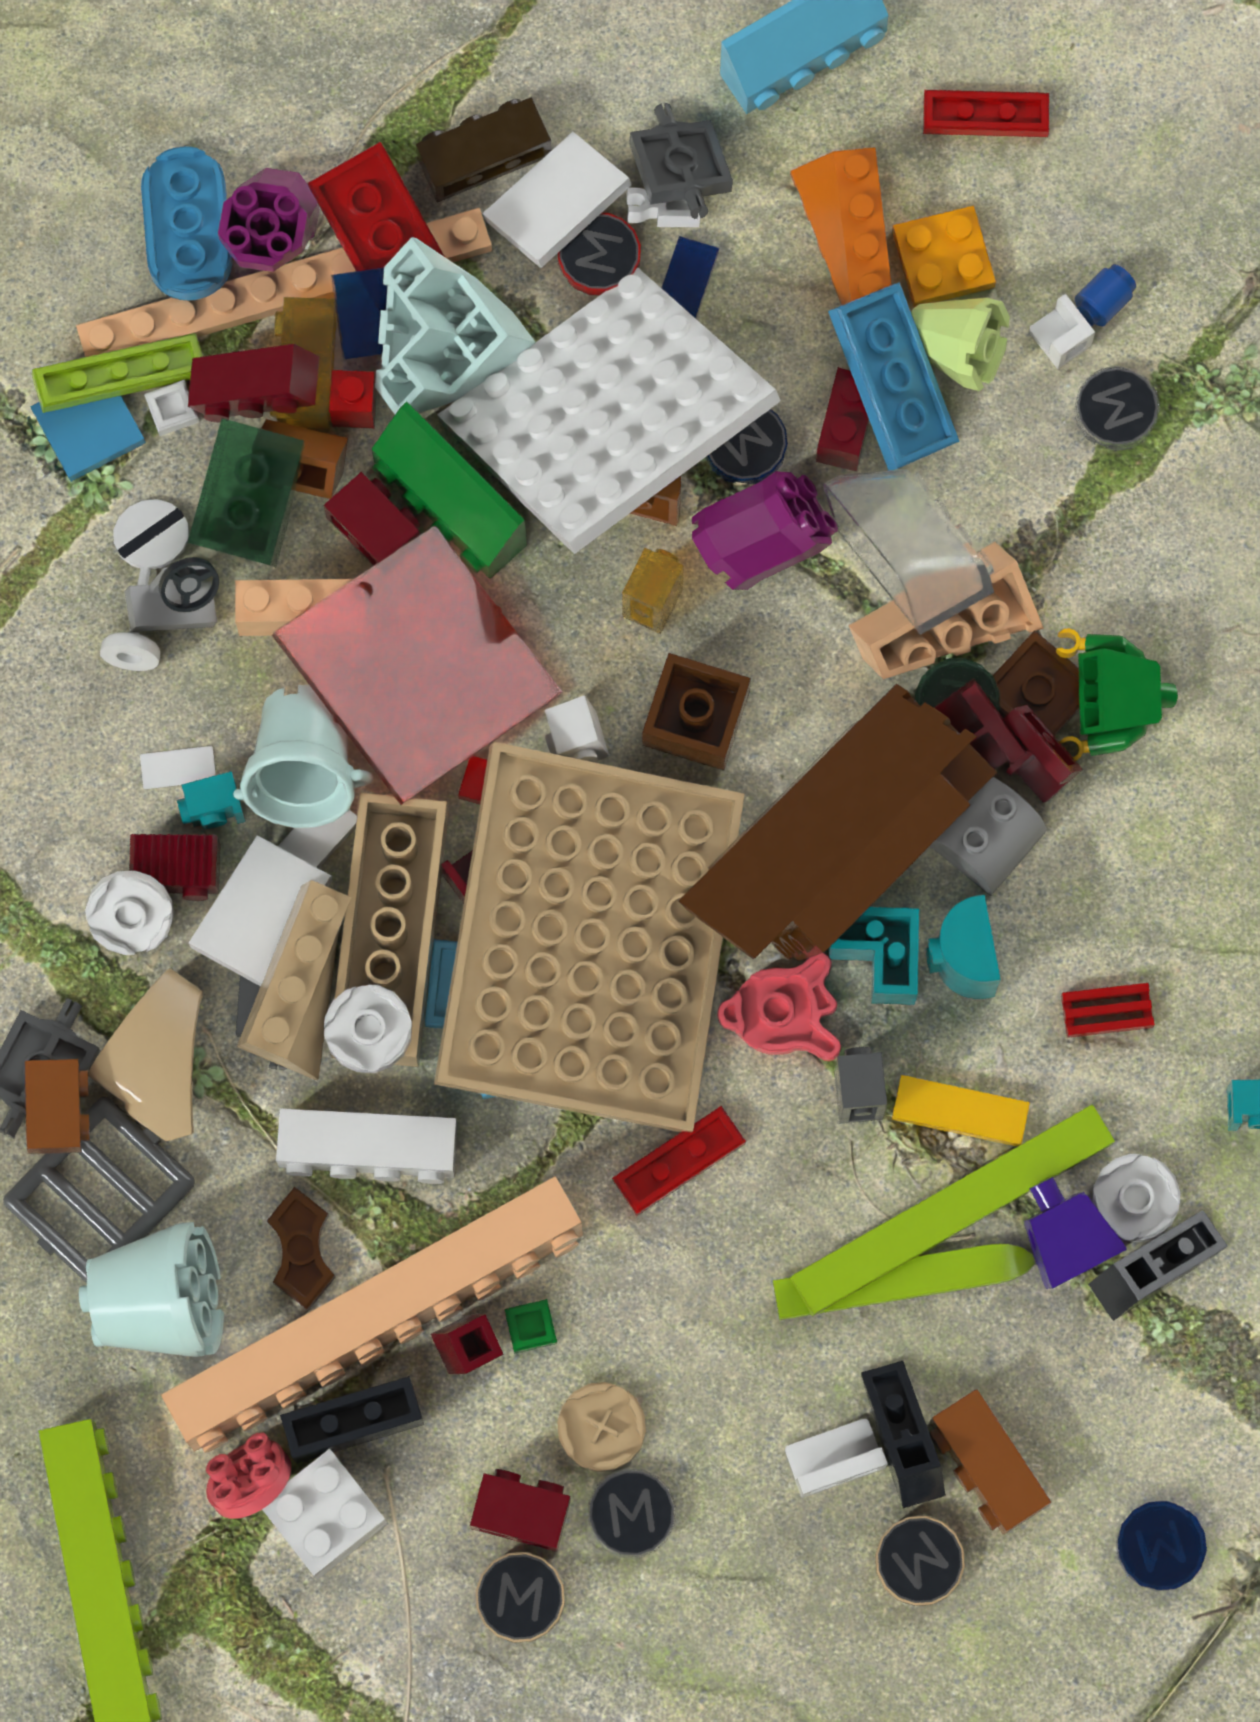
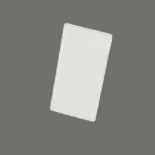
M212 746L140 755L144 789L177 786L216 775Z

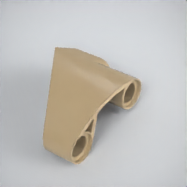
M172 968L166 970L138 1001L106 1043L88 1073V1077L126 1103L124 1108L130 1116L166 1142L194 1133L192 1108L193 1056L200 1003L203 999V991Z

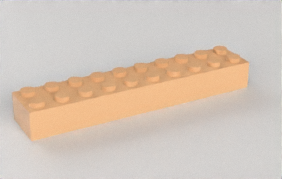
M554 1176L161 1394L186 1443L194 1452L201 1448L204 1453L210 1452L228 1441L227 1433L242 1426L244 1431H247L267 1419L265 1412L281 1404L283 1409H287L307 1397L304 1391L320 1382L322 1387H326L337 1382L346 1375L343 1369L359 1361L363 1366L378 1359L385 1353L382 1347L396 1339L399 1340L400 1344L414 1339L424 1332L422 1325L437 1317L439 1322H443L457 1315L463 1310L460 1304L475 1295L478 1301L493 1295L502 1288L499 1283L511 1275L515 1274L516 1278L520 1279L531 1274L540 1267L538 1261L547 1255L554 1253L557 1258L572 1251L579 1245L577 1239L583 1236L582 1222L558 1179Z

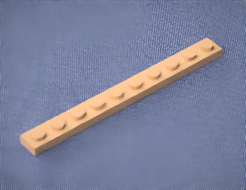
M480 207L426 223L445 258L451 262H457L492 251V244ZM339 248L284 264L274 272L260 271L226 281L219 290L205 298L180 300L171 297L76 325L85 357L192 333H196L198 338L365 289L344 249Z

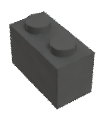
M870 1047L846 1049L844 1056H837L834 1070L839 1124L883 1120L887 1107L882 1052L871 1053Z

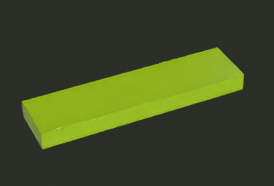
M192 333L32 369L31 375L42 412L46 413L166 386L182 380L188 381L191 376L192 358L203 357L197 335Z

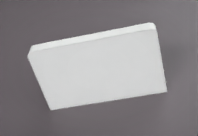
M866 1418L790 1444L785 1448V1453L801 1498L883 1470L887 1466L882 1447L878 1448L869 1420Z

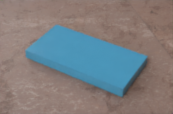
M900 282L829 310L828 313L888 471L901 468L960 442Z

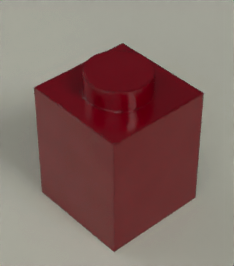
M486 1314L466 1315L430 1334L448 1374H467L504 1355Z

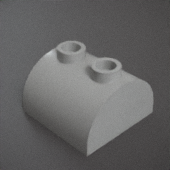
M994 777L968 801L971 805L930 845L932 849L990 896L994 894L1047 831L1044 821L1034 808L1014 790Z

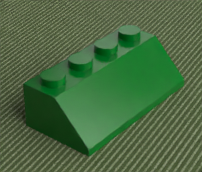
M406 401L396 412L372 447L375 463L372 468L387 485L394 482L404 492L401 497L414 513L419 515L423 511L433 521L430 526L434 533L446 544L452 541L462 551L460 557L474 573L477 574L481 570L491 579L527 546L525 520Z

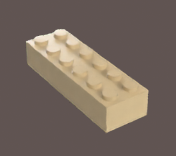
M360 793L348 896L351 897V900L345 912L335 999L345 990L355 986L357 988L359 986L380 985L395 992L406 1004L412 1021V1036L404 1056L394 1065L419 1067L442 876L441 864L444 860L449 818L448 806L446 801Z

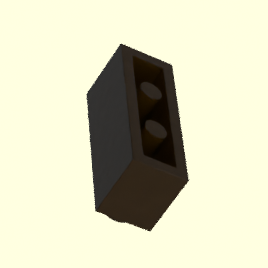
M532 97L522 101L520 99L507 101L498 108V111L486 116H470L463 120L459 127L446 132L442 130L431 132L424 136L421 142L416 144L417 160L437 203L541 161L552 151L551 138Z

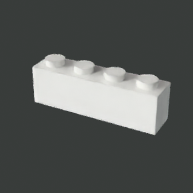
M280 1108L276 1162L279 1168H286V1174L291 1176L307 1177L312 1176L313 1170L330 1171V1177L339 1179H355L356 1173L360 1172L374 1173V1179L380 1181H400V1175L418 1176V1182L442 1184L444 1183V1177L454 1178L456 1118Z

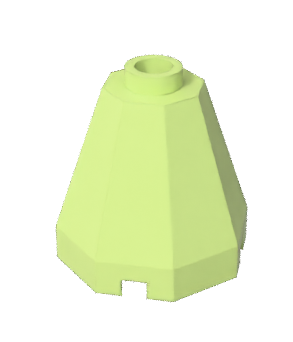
M991 298L924 303L912 309V317L931 365L963 387L976 391L984 388L982 382L989 384L994 380L1007 346V338L1000 336L1001 326L1009 328L1010 316L1002 301Z

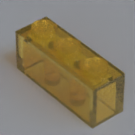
M284 297L283 311H276L275 337H281V345L296 344L320 356L315 406L300 407L296 413L292 414L270 411V417H276L277 422L330 433L331 417L329 405L337 326L335 299Z

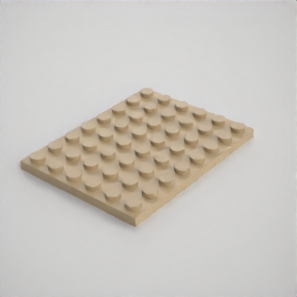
M493 742L489 749L434 1084L672 1131L693 1132L723 937L687 911L679 903V900L709 871L708 867L738 838L745 794Z

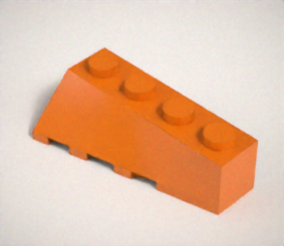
M876 148L833 151L791 170V178L802 199V206L816 235L819 250L826 261L841 305L892 285Z

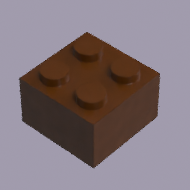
M668 653L642 732V746L724 771L750 693L751 678Z

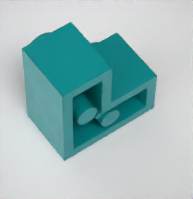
M869 907L829 947V958L831 960L872 961L871 1004L915 1005L918 995L919 908Z

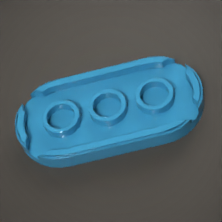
M186 146L166 150L156 157V162L150 168L149 166L146 168L141 180L147 264L153 282L163 293L180 300H197L219 290L229 278L232 270L233 257L218 237L223 202L227 200L226 181L220 164L215 159L213 160L210 156H207L205 151Z

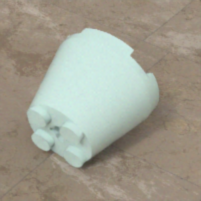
M194 1222L175 1224L87 1260V1285L80 1286L79 1302L84 1313L90 1312L92 1321L91 1336L96 1347L110 1346L190 1357L205 1356L217 1352L223 1334L224 1312L221 1309L215 1310L218 1306V1289L215 1280L221 1279L212 1241L204 1226L194 1227Z

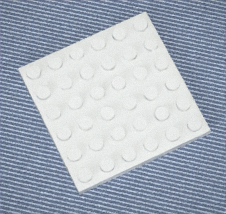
M637 268L633 275L622 278L617 287L605 291L534 343L529 349L521 352L515 362L498 373L487 377L483 383L437 414L443 427L575 554L781 400L774 387Z

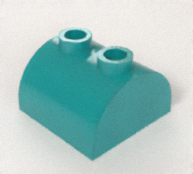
M984 894L964 899L956 904L946 915L939 937L929 938V947L925 949L929 973L938 972L940 978L949 989L958 995L970 999L994 998L1001 981Z

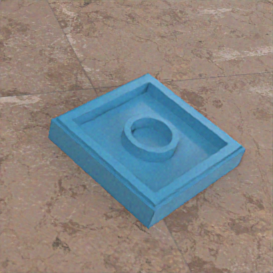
M121 396L46 413L42 412L40 402L30 406L70 482L146 443Z

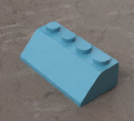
M792 0L721 41L720 76L746 114L756 108L759 110L767 109L779 99L780 94L793 87L794 90L803 88L814 79L815 74L826 67L834 69L842 65L850 57V53L863 46L867 49L879 43L887 32L889 17L883 0Z

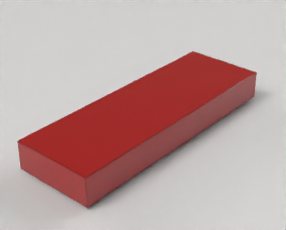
M924 90L923 134L1048 137L1049 93Z
M720 1106L694 1123L693 1132L682 1131L614 1176L612 1181L632 1211L638 1216L745 1145L746 1141L724 1108Z

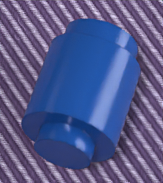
M1113 264L1109 268H1103L1075 296L1076 308L1090 326L1095 324L1103 327L1133 298L1132 292L1136 289V282L1130 273L1119 265Z

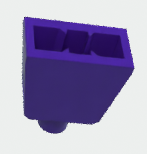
M1053 1177L1029 1188L1041 1212L1024 1220V1226L1046 1289H1053L1127 1250L1124 1243L1084 1192L1075 1193L1064 1199Z

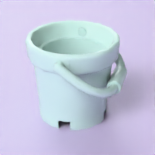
M298 685L297 694L284 696L285 687L278 689L266 698L262 708L261 724L254 754L249 757L240 783L241 788L236 789L233 795L235 799L243 800L255 814L274 824L293 828H309L335 822L349 811L355 798V788L365 786L374 780L370 772L359 769L354 770L348 764V711L344 713L342 711L343 701L337 695L324 688Z

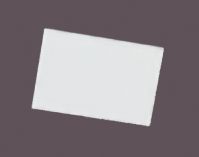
M572 131L482 214L490 226L542 268L631 186V182L628 176Z
M257 835L189 941L190 948L261 986L300 887L310 880L329 887L333 881L331 875Z

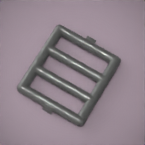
M108 1097L99 1098L84 1113L89 1114L90 1132L104 1118L107 1119L173 1181L170 1187L154 1201L91 1141H81L82 1152H78V1154L143 1214L125 1233L56 1169L70 1153L45 1154L3 1198L5 1207L39 1238L37 1243L50 1256L55 1253L85 1283H87V1259L25 1201L42 1182H45L112 1246L107 1252L146 1237L195 1184L194 1177L159 1145L161 1142L160 1138L148 1128L143 1130Z

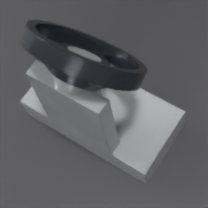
M198 557L184 558L167 568H163L150 585L129 586L124 592L131 632L214 627L217 623L214 597L219 589V576L213 565L207 560ZM213 576L212 585L211 582H201Z

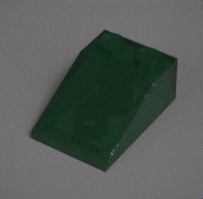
M222 418L187 543L276 568L289 522L305 441Z

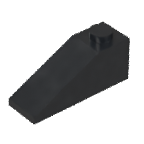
M1204 1210L1115 1262L1088 1285L1114 1321L1220 1253L1228 1245Z
M904 1361L861 1372L878 1434L902 1507L906 1508L946 1496L941 1464Z

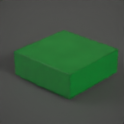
M547 1299L504 1309L514 1354L557 1344Z

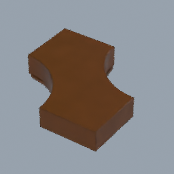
M294 1186L267 1219V1223L278 1234L282 1245V1263L273 1284L305 1310L309 1311L336 1278L334 1273L324 1263L320 1252L321 1231L329 1217V1213Z

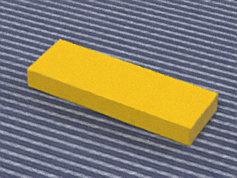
M901 1075L891 1120L1018 1147L1022 1144L1030 1102Z

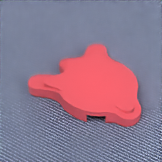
M822 953L810 957L803 964L793 968L774 967L762 969L752 974L732 998L720 1004L717 1011L720 1025L725 1029L735 1032L750 1047L768 1055H784L794 1051H807L824 1061L835 1060L840 1054V1041L820 1023L822 1017L834 1014L837 1009L836 999L824 984L831 971V959L827 954Z

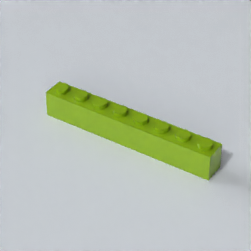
M92 1419L38 1430L94 1721L155 1722L162 1720L157 1693L149 1694L146 1676L153 1675L148 1648L140 1649L137 1634L139 1631H144L141 1608L139 1604L132 1605L129 1587L136 1586L131 1560L123 1561L120 1543L127 1542L122 1516L114 1517L111 1499L118 1498V1490L114 1473H106L103 1455L110 1454L105 1429H97L96 1423Z

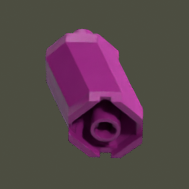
M264 168L239 185L232 196L223 202L218 237L240 267L274 272L302 253L308 241L315 237L320 207L299 172Z
M775 471L763 481L705 507L692 517V524L698 525V528L692 531V540L708 568L713 573L718 575L724 571L731 577L725 583L732 590H749L761 580L804 561L832 544L831 536L838 532V526L833 517L822 509L816 498L818 495L817 489L806 475H801L797 478L791 472Z

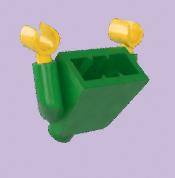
M1070 628L1063 629L1058 633L1059 638H1071L1075 643V646L1071 649L1056 648V653L1060 657L1071 658L1078 653V650H1085L1084 653L1078 654L1080 735H1088V740L1080 741L1074 736H1068L1060 741V743L1072 741L1077 745L1078 752L1073 757L1075 761L1083 753L1090 752L1091 756H1097L1128 749L1146 735L1147 725L1160 723L1162 708H1173L1176 705L1178 699L1176 685L1161 682V667L1158 662L1146 659L1144 652L1125 637L1119 635L1087 634L1086 638H1082L1075 630Z

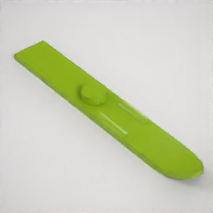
M990 1244L918 1256L820 1313L1004 1283L1028 1273L1035 1265V1259L1033 1254L1024 1248L1011 1244ZM790 1278L773 1280L779 1320L811 1315Z

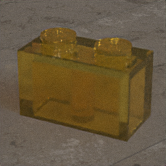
M644 548L622 592V617L659 634L662 633L683 591L684 565L679 563V559L675 555L663 549H656L653 552Z

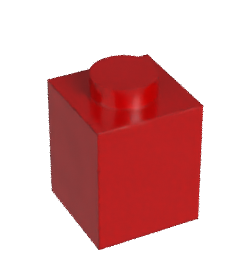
M332 370L329 405L332 427L375 429L377 399L375 373Z

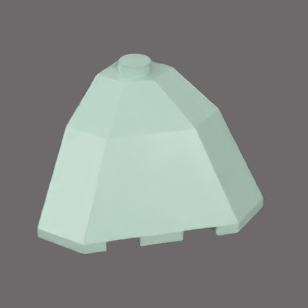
M411 237L384 267L383 285H387L388 289L386 310H381L378 344L383 345L381 370H376L375 388L394 414L406 401L418 413L455 402L467 392L483 383L487 377L498 373L515 362L521 352L529 349L535 343L516 315L477 278L417 238Z

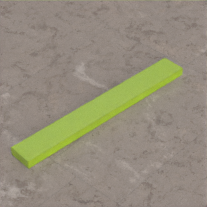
M1092 1104L795 1273L790 1279L813 1317L1031 1192L1029 1188L1050 1177L1056 1178L1115 1143V1140Z

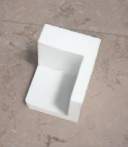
M1066 294L1057 299L1056 307L1052 312L1031 325L1029 329L1030 335L1057 369L1091 347L1095 335L1093 328Z

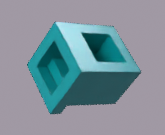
M232 771L181 784L185 798L178 799L177 803L183 825L192 823L193 827L202 825L203 829H213L225 825L227 818L231 817L236 818L237 824L246 822L241 801L235 799L233 795L237 786Z
M1231 1080L1227 1086L1228 1131H1237L1242 1122H1248V1128L1260 1129V1080Z

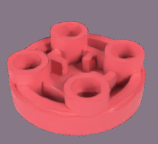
M265 1433L252 1435L245 1444L237 1447L229 1454H219L209 1461L206 1466V1472L210 1476L206 1488L208 1501L221 1516L229 1519L244 1518L259 1512L274 1501L285 1488L292 1468L289 1456L278 1443L270 1440Z

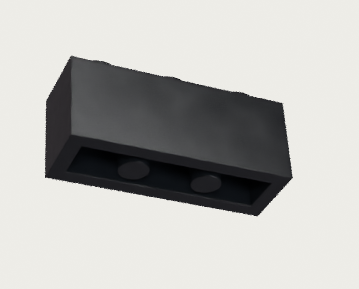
M410 1376L280 1415L291 1456L296 1464L320 1457L328 1449H331L332 1452H337L424 1425Z

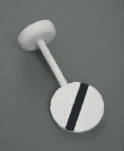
M158 499L142 500L129 506L118 517L113 529L114 545L123 560L131 566L140 568L137 585H148L151 569H159L175 562L185 551L189 541V525L182 511L172 503ZM129 628V632L110 634L103 639L100 656L107 663L121 669L147 671L159 665L160 648L148 637L140 635L139 632H131Z

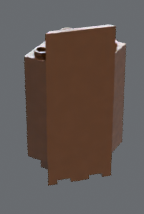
M896 683L860 720L851 724L708 867L709 871L679 900V903L752 959H755L771 942L789 960L794 957L797 961L822 954L971 805L968 801L997 772L970 745L977 737L967 729L959 733L950 724L951 722L947 716L926 702L920 706L911 697L908 690Z

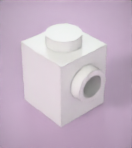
M585 695L545 710L551 731L550 734L545 735L550 753L595 763L598 760L609 757L597 712Z

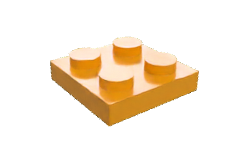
M974 206L893 225V237L914 308L919 304L940 302L995 288L996 280Z

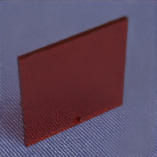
M436 526L419 535L272 634L278 645L333 715L334 722L342 727L400 805L409 801L562 693L555 681L503 615L501 607L493 602Z

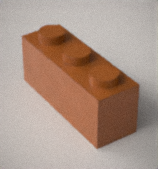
M975 1389L932 1417L929 1423L933 1430L929 1434L934 1445L942 1455L947 1452L950 1453L958 1466L953 1470L954 1475L967 1493L974 1490L983 1504L978 1507V1511L992 1531L998 1527L1001 1533L1005 1535L1050 1505L1049 1497L978 1389Z

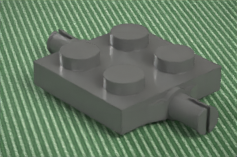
M661 103L654 109L659 125L647 130L630 132L629 145L650 204L685 200L690 209L691 217L698 219L699 213L701 219L708 214V208L703 197L732 192L733 179L711 120L693 123L675 121L671 105L664 103L663 109Z
M66 998L55 1021L39 1019L20 1010L0 1049V1099L10 1108L0 1127V1133L15 1139V1135L26 1116L25 1061L78 1059L80 1071L88 1070L89 1073L100 1052V1048L79 1038L71 1029L78 1013L83 1007L79 1003Z

